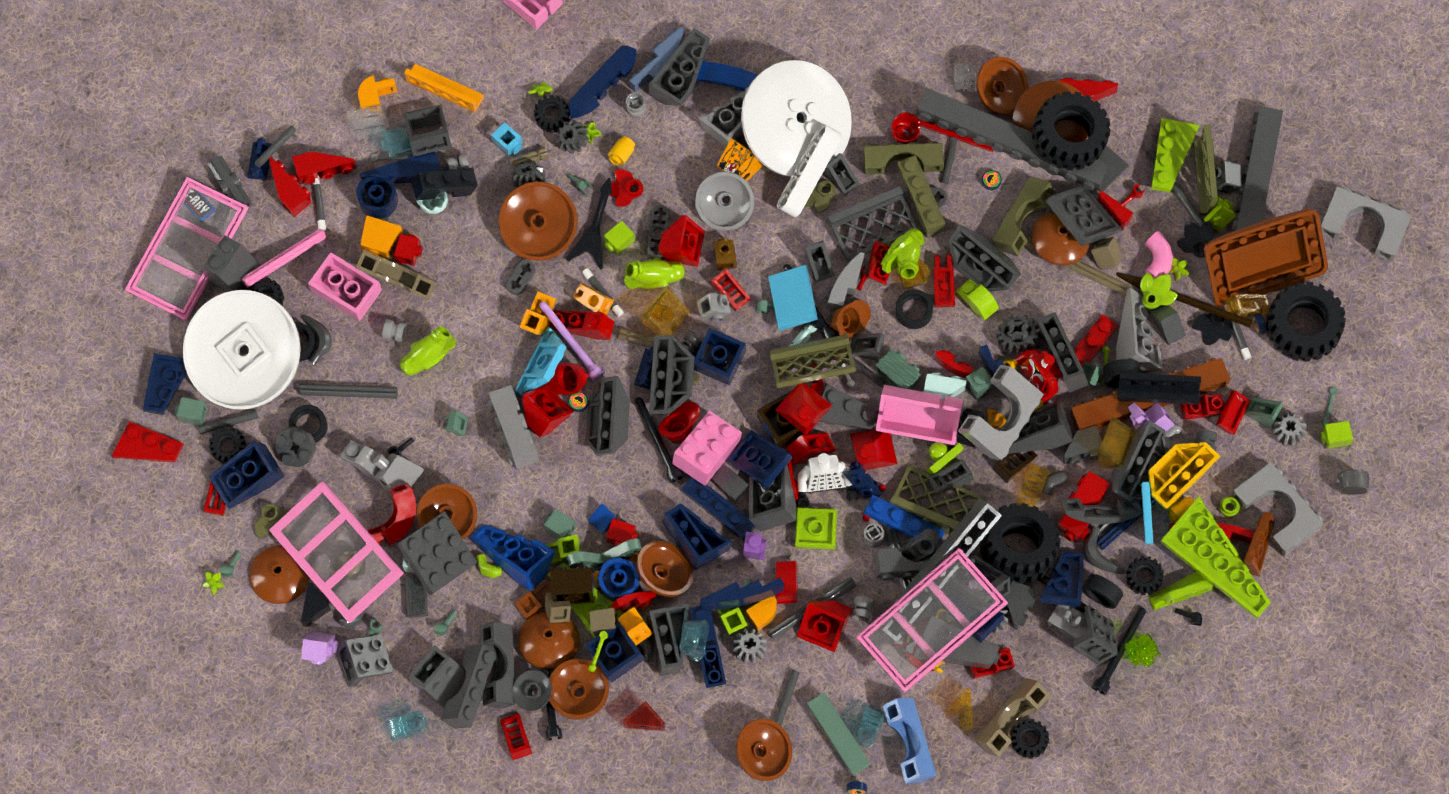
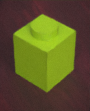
M620 221L604 235L605 247L609 252L612 253L614 251L617 255L636 241L635 234L623 221Z
M1349 420L1325 424L1323 432L1320 433L1321 441L1323 444L1326 443L1327 449L1348 446L1353 441Z

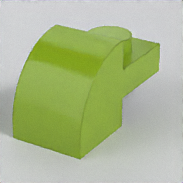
M971 279L956 290V294L970 305L972 311L984 321L999 309L991 293L982 284L977 285Z
M577 534L559 538L557 542L545 544L555 551L550 566L563 562L568 563L567 556L569 554L581 551Z
M739 607L716 610L728 634L748 626Z

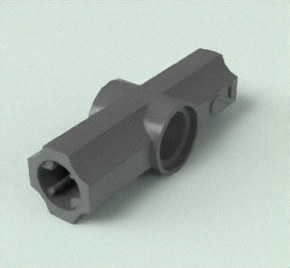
M216 156L211 159L208 167L217 179V184L220 189L222 188L224 195L249 207L252 204L250 198L243 190L237 175L231 171L224 158Z

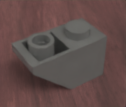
M1096 425L1076 432L1072 439L1073 442L1070 443L1064 455L1063 462L1064 464L1070 463V465L1080 463L1081 459L1087 457L1095 459L1101 456L1104 446Z
M1014 579L1011 583V592L1005 596V600L1008 602L1005 607L1008 610L1013 629L1017 630L1019 625L1024 626L1028 615L1024 613L1028 607L1033 608L1037 598L1034 597L1035 589L1018 583Z

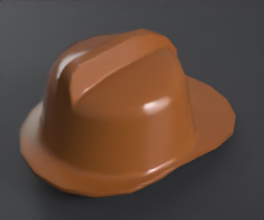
M856 300L836 309L833 312L829 327L835 329L840 335L848 334L849 338L864 330L871 317L869 305L863 300Z

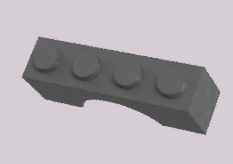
M937 545L935 547V550L931 554V557L934 555V553L939 549L941 545ZM898 548L877 549L873 554L876 578H883L885 581L893 580L895 577L912 579L929 561V559L923 562L910 561L902 556Z
M493 621L480 626L481 644L496 653L494 675L491 681L486 684L483 692V706L506 708L515 705L513 698L515 675L512 625Z
M483 644L466 646L460 665L466 671L464 684L460 691L448 700L445 705L441 720L454 729L472 727L492 669L496 653Z

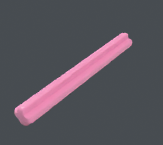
M318 229L248 273L241 279L246 287H250L326 239L324 231Z

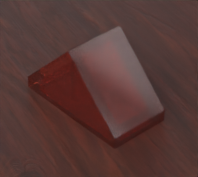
M646 701L623 720L624 728L665 731V722Z

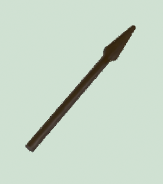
M1116 273L1119 278L1141 289L1140 284L1143 277ZM1175 292L1178 295L1176 300L1249 328L1252 325L1253 320Z

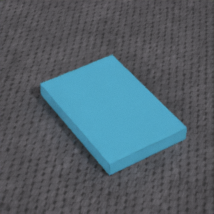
M806 265L768 276L780 331L818 320Z
M1147 481L1141 483L1145 543L1153 544L1150 483Z

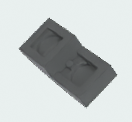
M722 464L710 479L734 501L749 488V485L725 464Z

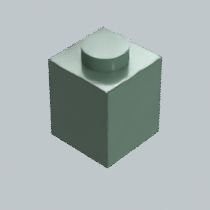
M984 367L966 376V386L976 400L993 390V384L990 382L991 378Z
M181 397L180 403L176 405L175 415L180 422L202 426L208 407L205 401Z
M557 509L553 513L550 512L544 520L545 530L558 539L571 536L577 528L574 520Z

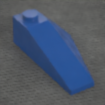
M487 525L481 526L470 536L472 542L515 582L528 591H531L544 579L555 555V551L541 541L526 540L521 535L513 536L506 534L504 530Z

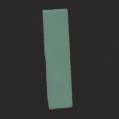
M825 692L807 703L808 709L831 741L832 746L851 774L854 776L870 766L867 757Z

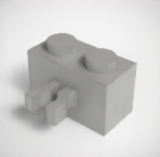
M1057 605L1047 623V627L1072 641L1088 633L1085 612L1080 613L1073 606Z

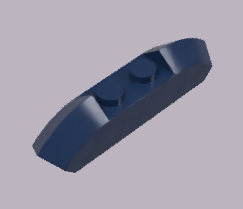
M620 46L569 100L571 119L584 116L595 110L600 105L597 100H602L606 96L607 90L611 86L614 87L618 84L620 76L625 78L628 76L635 63V48Z

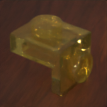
M922 259L918 260L919 271L914 278L905 279L898 273L904 290L927 283L930 270L927 264L924 265Z

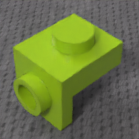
M1218 197L1217 206L1204 220L1205 222L1209 221L1212 227L1220 232L1236 215L1232 209L1234 207L1232 203L1227 199L1223 200Z

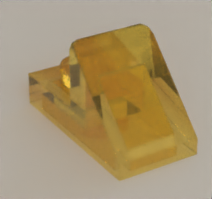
M966 688L948 707L946 713H963V715H959L960 728L964 727V733H973L971 688Z

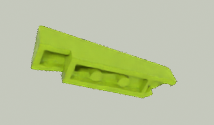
M1196 571L1152 594L1148 598L1153 610H1157L1218 588Z

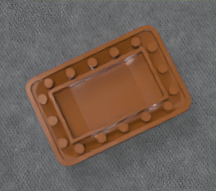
M1305 209L1238 229L1209 241L1204 247L1214 301L1220 307L1227 303L1233 304L1287 287L1288 285H1294L1297 282L1321 276L1328 269L1320 217L1314 209Z

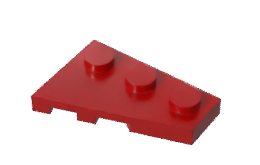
M128 422L111 457L115 459L124 458L175 463L184 444Z

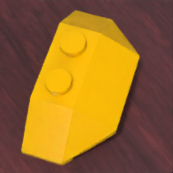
M1206 442L1175 444L1148 471L1151 496L1167 510L1202 478L1220 458V455Z

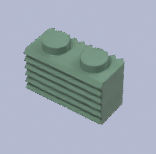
M890 349L875 365V371L893 387L911 390L921 380L920 369L915 364L910 365L907 363L905 356L899 351L895 352Z

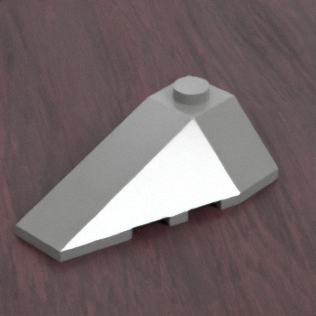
M1129 288L1126 293L1117 340L1116 359L1136 360L1141 365V371L1162 370L1161 352L1159 346H1153L1151 337L1155 336V332L1146 322L1150 316L1148 309L1142 302L1143 295Z

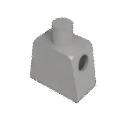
M378 454L373 460V464L380 468L375 478L389 494V489L407 482L413 487L424 471L420 466L395 454H390L387 458L382 454Z

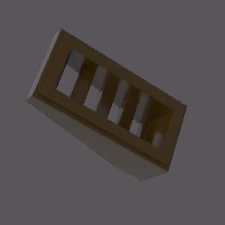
M1028 451L1027 453L1030 457L1026 459L1020 452L1010 453L998 461L993 470L1008 483L1038 455L1034 451ZM1014 455H1016V456L1022 461L1021 464H1020L1019 461L1014 457ZM1009 460L1016 466L1015 469L1008 463Z

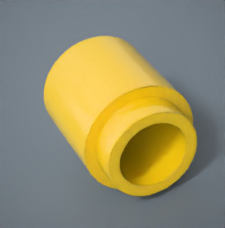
M626 136L619 138L608 153L610 162L616 166L619 164L624 165L633 153L635 143Z
M1189 496L1169 507V513H1167L1169 520L1177 522L1193 504L1194 500Z

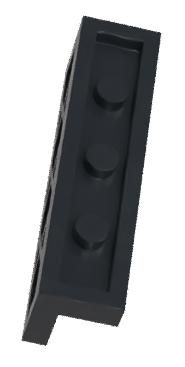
M1120 372L1118 401L1199 405L1201 376Z

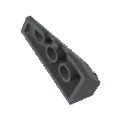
M694 28L650 82L649 95L664 105L682 106L693 91L710 38Z
M1060 400L1035 410L1037 413L1030 417L1029 421L1023 426L1019 432V437L1009 448L1008 454L1054 449L1073 442L1071 428Z

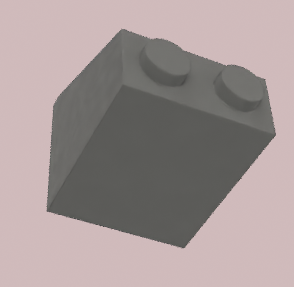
M224 235L204 264L203 269L210 284L224 292L250 290L249 287L243 284L241 279L261 265L240 243Z

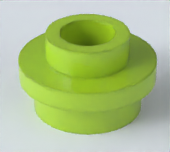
M1225 497L1220 502L1219 509L1224 516L1233 517L1238 514L1240 504L1233 497ZM1231 504L1233 509L1227 510L1226 505Z

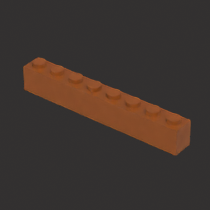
M1211 358L1206 360L1204 364L1198 366L1193 364L1186 367V370L1180 372L1175 370L1167 374L1201 376L1199 395L1227 386L1230 382V376L1222 358ZM1118 390L1110 393L1111 395L1105 397L1100 395L1093 398L1090 402L1074 404L1070 415L1076 431L1095 425L1099 429L1129 419L1132 414L1128 407L1133 403L1137 404L1144 412L1156 403L1118 401ZM1158 403L1162 407L1171 405L1170 403Z

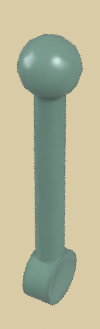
M1335 387L1330 389L1331 395L1325 418L1322 420L1323 426L1329 424L1328 419L1334 396L1338 393Z

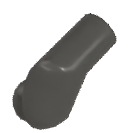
M647 637L639 643L642 647L641 654L645 658L644 662H650L653 650L652 642Z

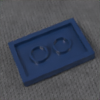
M751 430L726 461L734 468L768 488L793 457L782 448Z

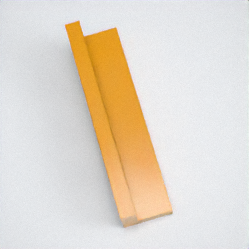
M414 64L411 70L407 68L404 72L406 82L474 113L484 97L483 94L417 64Z

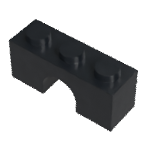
M473 168L419 172L412 182L416 201L435 199L438 194L446 191H451L452 197L468 196L478 186Z

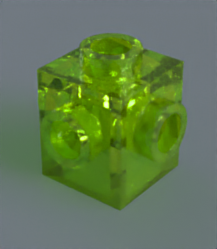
M1150 633L1138 635L1124 645L1129 659L1135 667L1142 665L1148 667L1154 664V659L1161 655Z

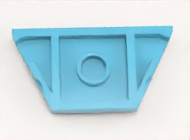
M550 327L546 328L514 390V393L520 397L549 382L555 374L558 363L564 356L566 346Z

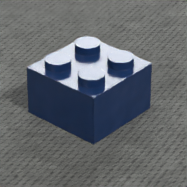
M709 328L694 359V371L730 386L746 353V343Z
M619 621L616 623L615 629L605 630L608 633V638L604 640L597 659L598 665L611 683L645 660ZM599 635L585 644L593 657L600 641Z

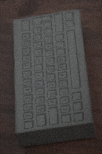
M417 576L405 577L408 618L428 616V600L425 587Z

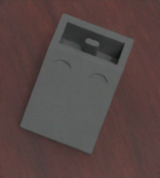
M434 645L408 677L413 685L442 708H445L447 701L453 698L462 688L466 671Z

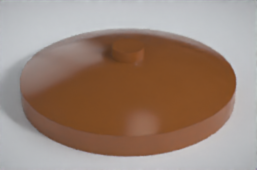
M1061 81L1038 83L1026 90L1019 98L1013 113V124L1032 132V126L1038 111L1048 98L1052 99L1053 95L1060 93L1062 96L1063 92L1070 91L1071 94L1080 91ZM1063 119L1054 123L1056 132L1067 141L1082 142L1088 138L1084 127L1076 121Z
M530 182L517 187L506 197L500 209L499 229L505 244L515 254L528 260L543 261L560 255L569 247L577 231L578 218L572 200L562 189L550 183Z

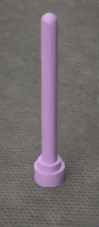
M544 301L541 302L539 307L589 369L588 373L591 380L594 382L604 375L605 370L592 362L548 304Z

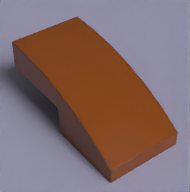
M547 579L535 590L527 592L515 602V605L526 619L544 609L546 593H551V580Z

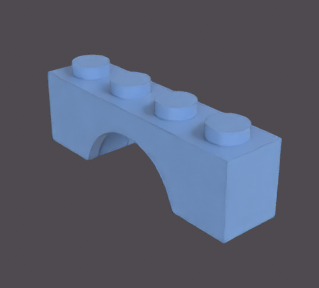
M896 698L883 705L888 725L899 732L906 746V757L900 764L905 783H923L937 776L914 699Z

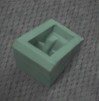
M1253 397L1244 415L1271 429L1281 412L1283 403Z

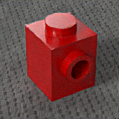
M400 234L394 253L395 261L415 266L417 257H421L423 251L419 238L413 234Z
M1065 514L1058 523V528L1063 532L1062 535L1065 539L1071 542L1073 540L1078 542L1080 538L1084 540L1089 534L1090 529L1088 528L1090 523L1073 519Z
M612 519L606 540L615 547L625 541L638 539L639 533H636L635 525Z

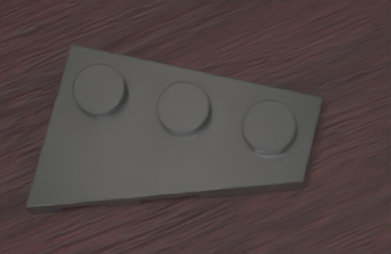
M828 384L825 385L821 396L832 404V407L819 422L862 430H871L873 428L879 411Z

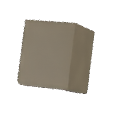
M1115 237L1098 240L1091 249L1100 270L1118 266L1123 258Z
M546 593L544 608L549 623L570 622V601L553 602L551 593Z
M614 608L589 611L591 632L595 636H598L603 630L616 628L615 617H617V612Z

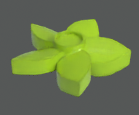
M542 82L539 85L532 84V90H529V94L538 93V96L543 97L544 93L552 91V87L547 85L546 82Z
M595 122L590 123L589 127L584 125V128L589 131L586 136H588L590 144L593 143L594 137L602 135L599 130L595 129Z
M1173 257L1169 273H1175L1176 281L1180 279L1181 274L1184 276L1190 275L1185 269L1187 260L1179 261Z
M209 571L206 572L205 575L208 581L203 586L206 588L211 587L212 594L215 595L217 588L225 587L220 582L221 573L213 574Z

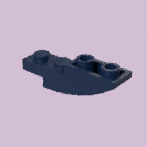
M700 606L689 608L706 688L725 685L726 679L711 610H701Z

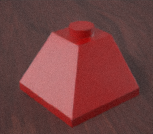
M682 215L662 234L661 242L659 243V253L670 261H678L685 265L698 267L705 230L687 215Z
M800 383L775 411L807 435L828 412L832 404L807 384Z
M548 385L527 392L522 396L526 424L540 438L550 434L574 412Z
M872 429L850 434L855 461L860 462L865 470L897 464L891 433Z
M834 600L808 602L797 637L835 652L852 608Z

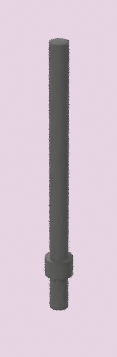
M1150 148L1146 151V154L1154 163L1156 153L1153 148ZM1175 181L1172 187L1173 192L1194 222L1201 227L1205 221H1203Z

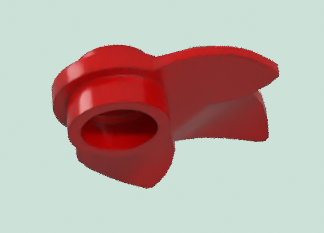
M616 169L614 172L616 181L611 183L612 195L609 196L616 198L615 205L617 207H625L634 198L642 195L644 187L641 181L633 178L631 172ZM636 186L638 189L636 192H632L630 190L631 187Z

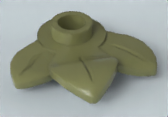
M818 180L805 207L815 206L818 213L826 210L830 205V198L835 194L834 184L827 180ZM828 188L829 192L823 193L822 189Z
M274 504L263 506L260 511L261 518L255 524L258 538L263 539L270 534L271 537L276 539L269 529L289 511L279 509ZM269 511L274 512V515L272 517L267 516V513ZM287 528L282 532L285 536L287 534Z

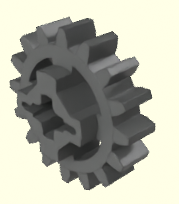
M1019 313L1015 318L1009 315L1008 321L1002 319L1003 325L998 324V331H996L998 344H1002L1003 350L1009 348V353L1016 350L1017 354H1020L1021 350L1026 351L1028 347L1034 349V343H1039V325L1034 323V318L1028 320L1026 314L1023 318L1020 317Z

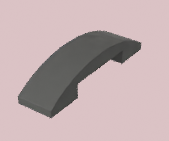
M1060 498V504L1066 515L1086 523H1117L1130 520L1143 513L1137 499L1133 501L1118 499L1116 505H1082L1079 498Z

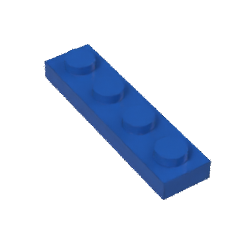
M875 495L871 496L863 513L909 538L915 537L926 529L935 530L939 535L937 545H939L945 533L944 530Z

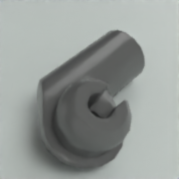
M1064 471L1049 474L1042 493L1051 496L1054 486L1061 483L1065 484L1068 481V475Z
M365 610L351 623L341 616L339 624L345 628L359 625Z

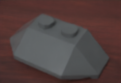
M962 225L957 227L948 240L954 268L977 285L982 284L989 292L1009 290L1021 275L1012 259L985 237Z
M673 335L654 336L650 415L670 414L692 396L694 356Z
M618 376L600 379L599 386L595 389L588 402L586 442L597 456L615 453L628 439L630 401Z
M1147 420L1129 436L1112 471L1114 493L1127 501H1133L1142 496L1141 483L1149 481L1148 471L1167 453L1165 429Z

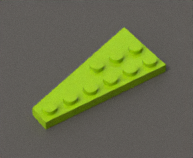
M1199 496L1162 538L1160 543L1249 614L1258 619L1271 602L1258 582L1254 580L1248 567L1242 562L1238 552L1223 530L1218 526L1213 515L1208 511Z

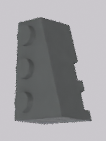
M689 604L651 610L647 615L648 627L653 633L650 636L659 676L679 673L683 666Z

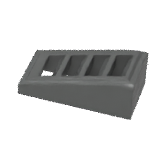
M961 459L928 477V480L938 495L973 481L974 478L965 461ZM952 474H955V479L952 478ZM944 477H947L950 482L946 483ZM936 480H940L943 485L939 487Z

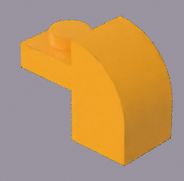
M373 75L361 83L358 97L362 114L382 110L379 96L397 92L394 78H383L379 82H375Z
M537 291L531 309H527L524 314L520 328L537 335H542L550 320L541 310L539 304L544 301L553 310L557 299Z
M775 595L758 601L757 604L746 610V616L757 632L769 625L775 618L777 611Z
M634 606L617 618L635 645L653 634Z

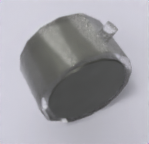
M1364 470L1342 471L1338 474V479H1336L1341 494H1365L1369 491V486L1372 485V482H1369V473Z

